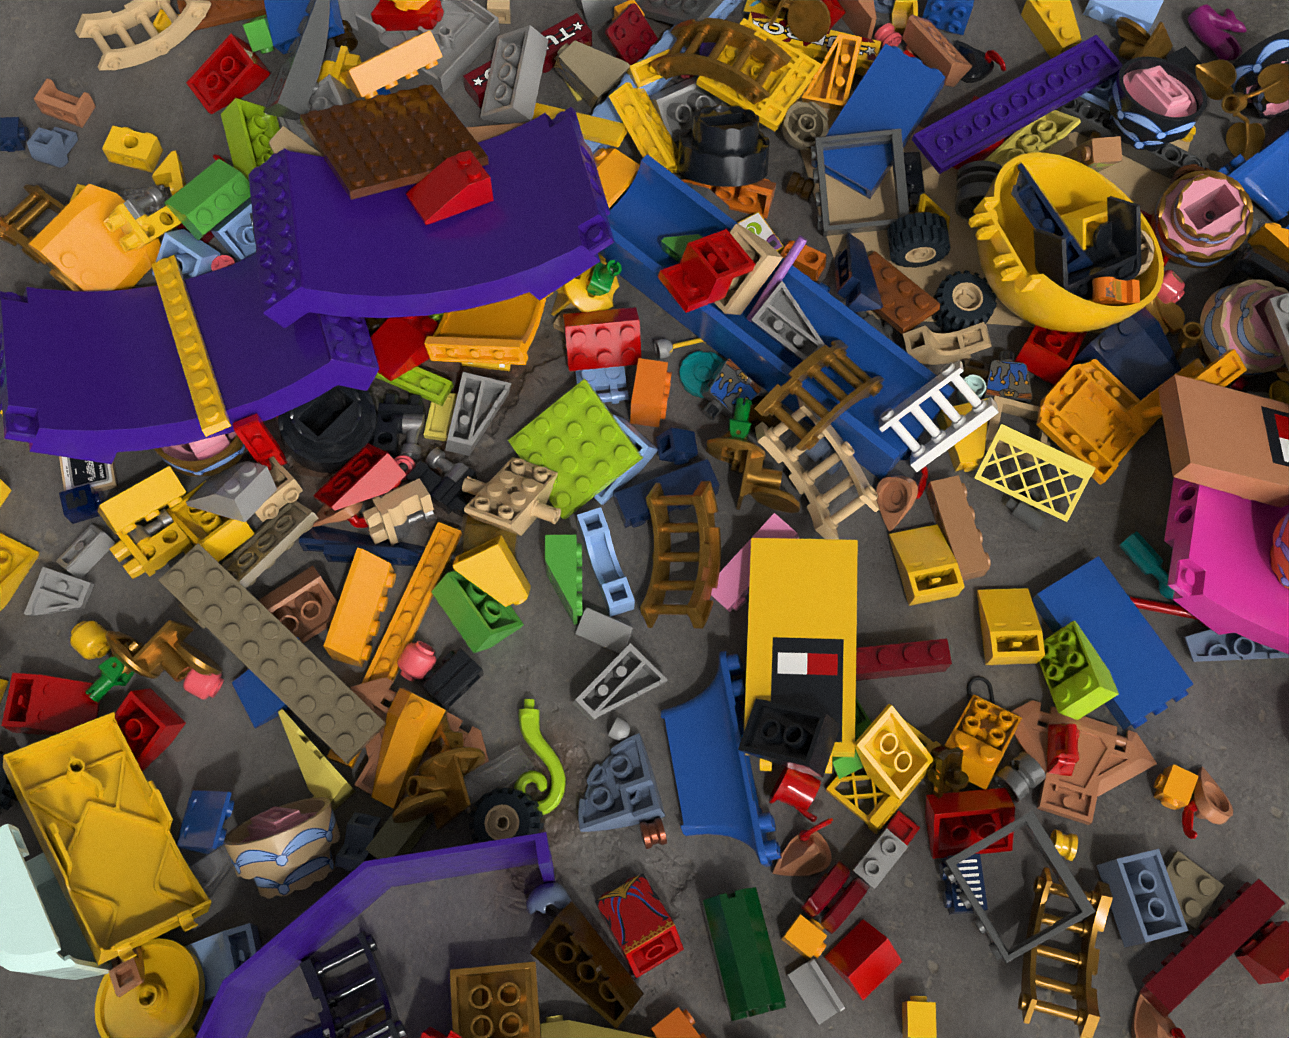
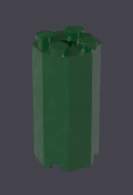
M756 887L736 890L735 893H724L702 900L701 905L731 1022L747 1018L748 1016L769 1012V1009L770 1011L786 1008V999Z

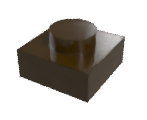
M965 358L962 376L977 375L987 381L989 363Z

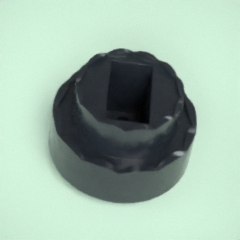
M723 104L714 107L704 106L700 110H696L693 115V127L689 130H684L680 136L678 171L692 181L721 187L745 186L764 179L768 174L770 141L768 137H765L759 131V116L750 109L745 110L740 106L728 107Z
M337 385L315 399L279 415L278 424L283 445L297 463L312 471L337 473L367 443L373 445L377 414L374 402L368 391ZM335 414H341L336 420L333 418ZM318 431H323L320 436L316 435Z

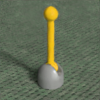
M701 338L672 344L667 339H659L654 341V350L656 357L663 359L669 357L675 348L704 341Z

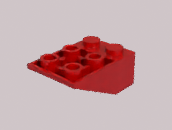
M12 673L1 726L13 733L56 735L97 719L100 701L95 702L89 697L91 693L87 695L85 692L93 683L39 674Z

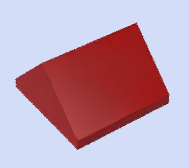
M864 919L824 957L862 1001L902 963L901 958L889 939Z

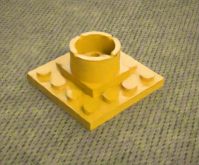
M743 18L740 22L741 25L755 31L754 35L764 41L767 38L792 57L787 65L775 72L771 71L762 87L770 93L769 96L756 104H752L742 94L717 80L699 76L696 85L731 106H740L745 110L750 109L759 116V123L775 132L784 120L789 108L797 102L813 80L821 63ZM726 45L717 60L732 66L742 50ZM750 54L740 71L755 81L764 63Z

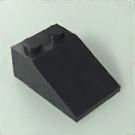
M756 698L738 750L798 772L823 778L841 725L826 713Z

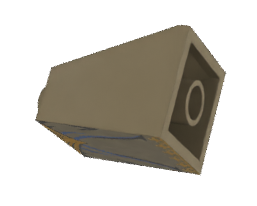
M576 40L570 45L568 43L564 44L559 49L554 65L556 72L591 108L624 77L630 67L627 62Z

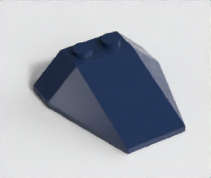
M1145 307L1127 319L1107 328L1086 346L1068 368L1070 369L1074 365L1088 363L1093 359H1097L1139 400H1142L1181 370L1160 323Z

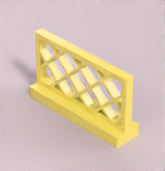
M1001 424L975 479L1068 522L1096 467ZM999 440L1009 444L1012 455L1000 459L997 458L995 447ZM1013 446L1022 451L1015 453ZM1027 452L1033 456L1036 465L1021 470L1016 456ZM993 453L995 460L988 462ZM1014 457L1018 471L1004 476L999 462ZM1036 457L1046 462L1038 464ZM994 463L997 464L1001 477L993 480L981 476L985 467ZM1049 463L1055 465L1059 476L1044 481L1040 467ZM1037 468L1042 482L1027 487L1022 473ZM1060 468L1065 471H1068L1069 473L1062 475ZM1020 474L1024 488L1016 491L1008 489L1005 478ZM1074 474L1083 478L1078 489L1067 491L1064 477ZM1060 479L1065 493L1050 498L1046 483ZM1002 480L1004 486L996 483V481ZM1043 485L1048 499L1039 502L1032 500L1028 489ZM1026 491L1027 497L1019 494V492ZM1076 493L1073 500L1071 501L1069 495ZM1064 496L1067 497L1069 507L1065 515L1054 510L1052 500ZM1049 502L1051 508L1042 504Z

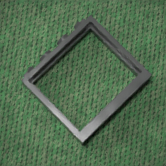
M901 129L815 138V146H811V157L817 163V169H813L814 184L818 183L819 192H815L816 207H821V215L817 216L818 230L823 229V236L887 230L890 224L897 220L889 219L830 226L823 155L825 150L891 144L897 218L909 214Z
M1033 810L944 861L946 867L943 871L951 884L957 883L961 890L958 894L961 902L966 909L972 908L976 915V918L973 919L976 927L981 934L987 933L992 942L988 945L997 960L1002 958L1004 963L1010 962L1096 912ZM1025 826L1076 910L1007 950L956 864L1020 827Z

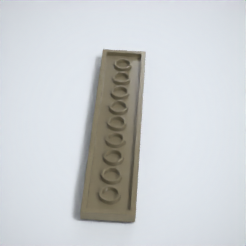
M199 543L158 580L346 764L386 726V723Z

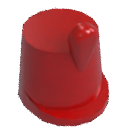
M784 767L768 802L773 804L778 800L794 807L808 820L815 822L817 817L807 812L819 790L821 780L813 775Z

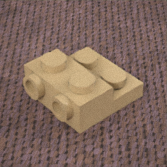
M274 457L269 458L272 463V470L269 472L277 490L254 513L262 522L266 519L275 518L280 508L287 503L295 502L299 497V493L303 491L295 478Z

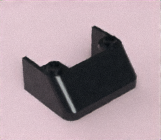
M1112 196L1107 197L1108 221L1096 228L1093 234V247L1085 250L1094 265L1071 273L1067 272L1066 238L1038 228L1033 230L1036 270L1039 274L1046 275L1060 287L1085 300L1092 299V280L1095 278L1114 277L1115 279L1125 281L1134 279L1141 269L1140 205Z
M1252 245L1217 289L1219 290L1227 286L1240 270L1254 280L1269 281L1276 287L1285 288L1289 292V263L1269 251L1265 246Z

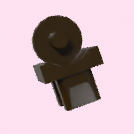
M943 745L931 750L930 754L936 763V766L931 768L928 773V780L934 784L933 794L939 799L947 791L959 792V789L965 788L968 785L969 778L961 768L963 750L959 747L948 750Z

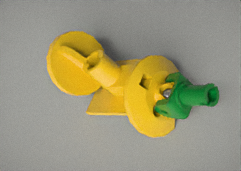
M600 259L599 263L558 288L551 315L555 316L570 303L582 312L611 309L613 307V294L620 287L617 275L622 271L621 264L618 261L615 263V260H610L606 263Z

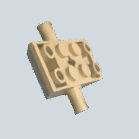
M512 457L487 483L467 476L462 484V491L476 496L464 507V512L476 520L520 536L523 535L536 518L556 524L560 518L561 509L547 505V501L558 472L526 462L523 459Z

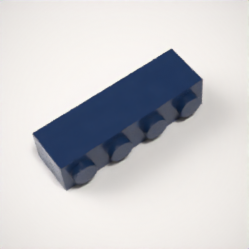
M706 459L615 492L614 503L625 528L630 526L635 528L646 523V520L651 519L646 497L655 483L661 484L664 495H691L695 492L701 481H711L715 497L718 494L720 485L709 460ZM692 505L667 506L668 514L676 509L685 510Z

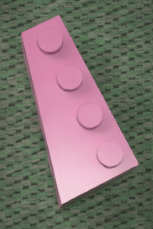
M775 513L752 537L799 539L798 533ZM751 539L719 573L717 588H712L711 596L728 612H731L733 609L737 611L745 603L746 599L744 597L749 593Z

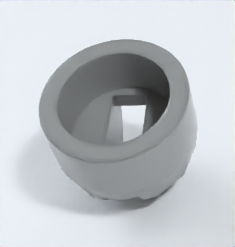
M617 717L608 736L619 741L626 739L630 733L629 724Z

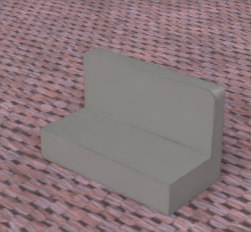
M814 958L786 975L817 1025L845 1009Z

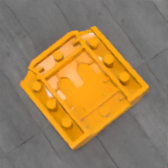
M88 184L28 246L47 263L50 262L81 291H116L132 289L152 268L151 264L156 262L161 243L159 238L139 250L135 248L125 252L119 244V240L126 236L121 228L114 232L109 231L104 221L117 206L126 201L115 192Z
M1093 359L1088 363L1077 364L1068 369L1044 396L1040 403L1036 425L1065 453L1096 467L1091 477L1101 485L1107 481L1119 466L1118 463L1138 439L1147 433L1154 423L1143 431L1138 429L1127 410L1140 400L1097 359Z

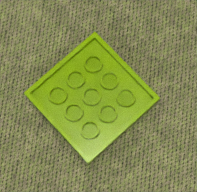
M583 379L508 440L520 459L558 472L549 500L555 508L561 509L560 516L565 520L643 459V456L586 379Z

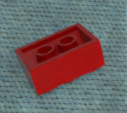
M1006 788L944 793L939 799L934 794L926 795L925 819L932 858L956 855L1015 820V805ZM1014 831L975 854L1012 851Z

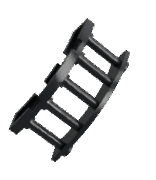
M365 931L357 934L360 943L323 962H315L314 957L299 964L313 999H320L323 1010L318 1015L325 1036L329 1034L330 1038H343L346 1028L385 1008V1020L350 1038L408 1037L402 1021L399 1020L390 990L374 951L378 950L372 934L367 936ZM364 953L366 954L372 969L371 973L334 992L332 990L327 991L322 979L326 976L327 972ZM377 983L381 994L380 998L342 1018L340 1015L336 1016L334 1007L338 1006V1002Z

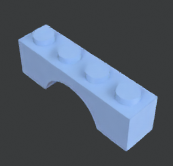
M602 508L578 514L577 526L609 617L633 610L635 600L627 577L623 574L617 560Z

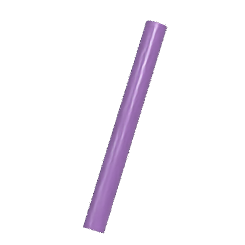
M801 235L798 236L749 313L748 321L752 322L751 319L781 283L808 241Z

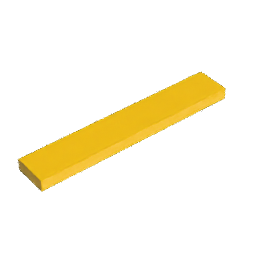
M536 103L533 119L543 113L554 119L559 112L565 111V109ZM576 112L583 138L586 140L619 147L628 132L624 123Z

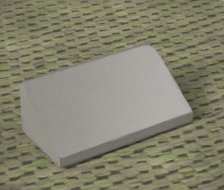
M91 524L56 562L75 578L82 579L110 550L109 548L115 544V541L97 526Z
M586 607L575 635L620 654L627 647L633 634V628Z

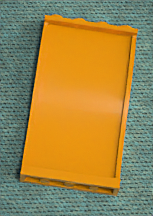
M528 292L508 300L467 310L444 313L434 335L427 336L424 343L431 361L526 365L528 360L527 351L538 329L547 296L539 301Z

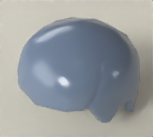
M546 882L532 890L528 896L526 908L530 915L537 910L544 914L546 913L547 905L553 904L557 909H563L572 900L561 884Z

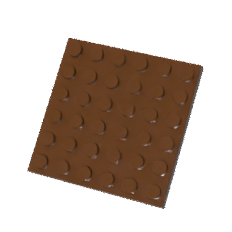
M432 84L421 85L418 88L399 90L388 95H377L375 98L356 100L349 104L334 105L319 111L312 110L306 114L299 115L301 125L351 200L419 183L444 160L460 152L470 150L482 166L489 165L488 155Z

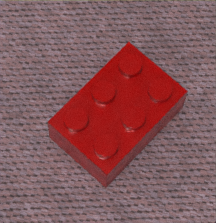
M636 307L563 314L569 371L637 365L638 358H642L640 321Z

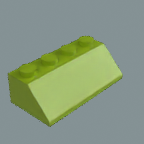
M235 98L221 113V118L233 166L249 181L248 174L255 167L265 163L274 154L269 146V141L280 130L277 116L268 115L263 112L264 106Z

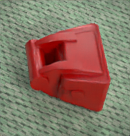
M1049 724L1048 773L1072 776L1075 764L1079 761L1078 738L1080 730L1077 729L1076 724Z

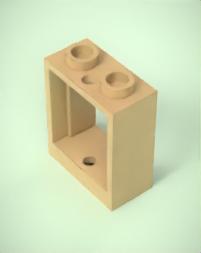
M994 396L993 400L997 403L999 413L988 420L985 450H989L998 432L1001 412L1037 421L1040 407ZM1040 429L1038 441L1050 446V442L1047 441L1048 436ZM999 440L995 447V452L1007 456L1012 455L1009 444ZM1013 446L1015 453L1022 451ZM1027 452L1016 456L1018 459L1035 463L1033 456Z

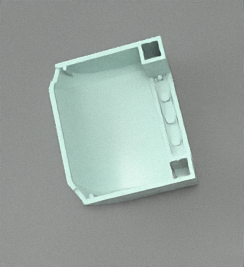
M10 824L1 826L0 966L14 972L71 980L108 974V971L113 969L111 961L109 960L99 966L97 965L44 852L25 862L24 857L28 856L29 852L19 828Z

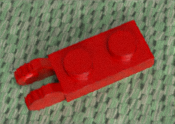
M258 414L233 423L235 433L257 463L259 462L261 465L267 466L269 471L272 470L270 457L274 456L281 466L287 464L283 451Z

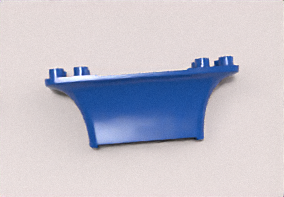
M1289 127L1286 132L1246 161L1240 154L1231 160L1229 164L1227 163L1217 171L1237 180L1250 199L1258 204L1275 223L1287 216V211H1289Z
M725 650L719 652L717 673L711 684L703 692L685 703L661 710V718L665 720L684 823V825L680 826L685 836L712 834L740 840L755 851L761 865L769 867L772 866V860L782 858L779 843L775 839L768 841L767 833L776 831L775 820L770 812L763 813L762 808L759 806L750 755H745L744 752L738 750L744 733L743 712L740 701H745L746 684H744L743 679L736 680L735 676L745 674L742 659H739L738 653L729 655Z

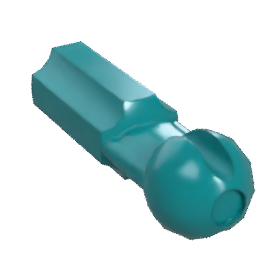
M1136 531L1122 542L1119 547L1145 575L1152 574L1159 581V591L1162 596L1173 599L1174 590L1167 585L1169 574L1162 568L1163 559Z

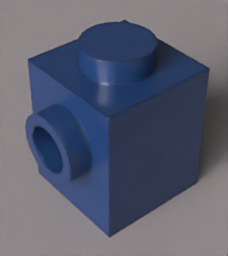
M19 117L0 118V151L15 152L25 150L26 141L29 140L28 128L23 125Z
M671 427L656 437L659 459L662 461L683 465L698 455L694 431Z

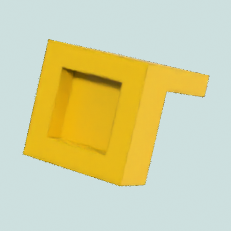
M918 0L894 1L890 18L891 23L895 27V32L904 34L908 18L911 15L918 16Z

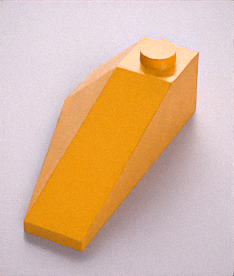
M399 688L386 716V726L383 732L372 798L393 809L397 808L406 790L407 781L414 774L446 711L445 709Z

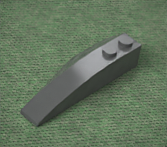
M330 0L309 1L305 10L309 15L303 17L297 28L300 36H297L293 44L289 46L287 52L291 56L287 59L285 65L282 64L263 111L264 113L296 121L300 119L299 115L310 111L311 104L309 100L311 95L313 96L318 89L319 83L317 79L326 49Z

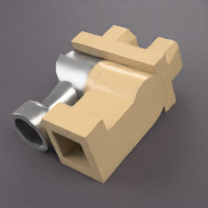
M420 478L385 494L382 498L378 496L372 499L374 507L362 512L369 526V534L375 545L388 539L392 546L399 543L398 539L406 538L409 535L410 526L421 520L427 523L435 520L430 494Z

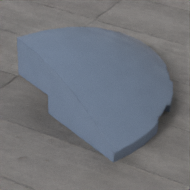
M640 733L614 746L610 750L611 755L602 764H596L588 776V787L585 796L580 798L578 821L581 832L617 829L665 817L658 786Z

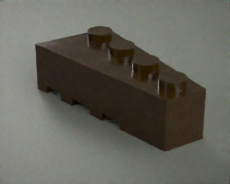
M573 901L556 916L530 952L531 955L616 1029L644 995L643 991Z

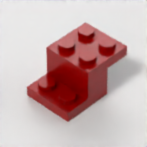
M725 229L689 242L680 263L660 270L658 278L685 313L725 298L733 278L753 271L756 264L731 233Z

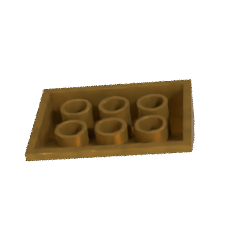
M536 962L450 970L452 1028L455 1033L462 1036V1038H541Z

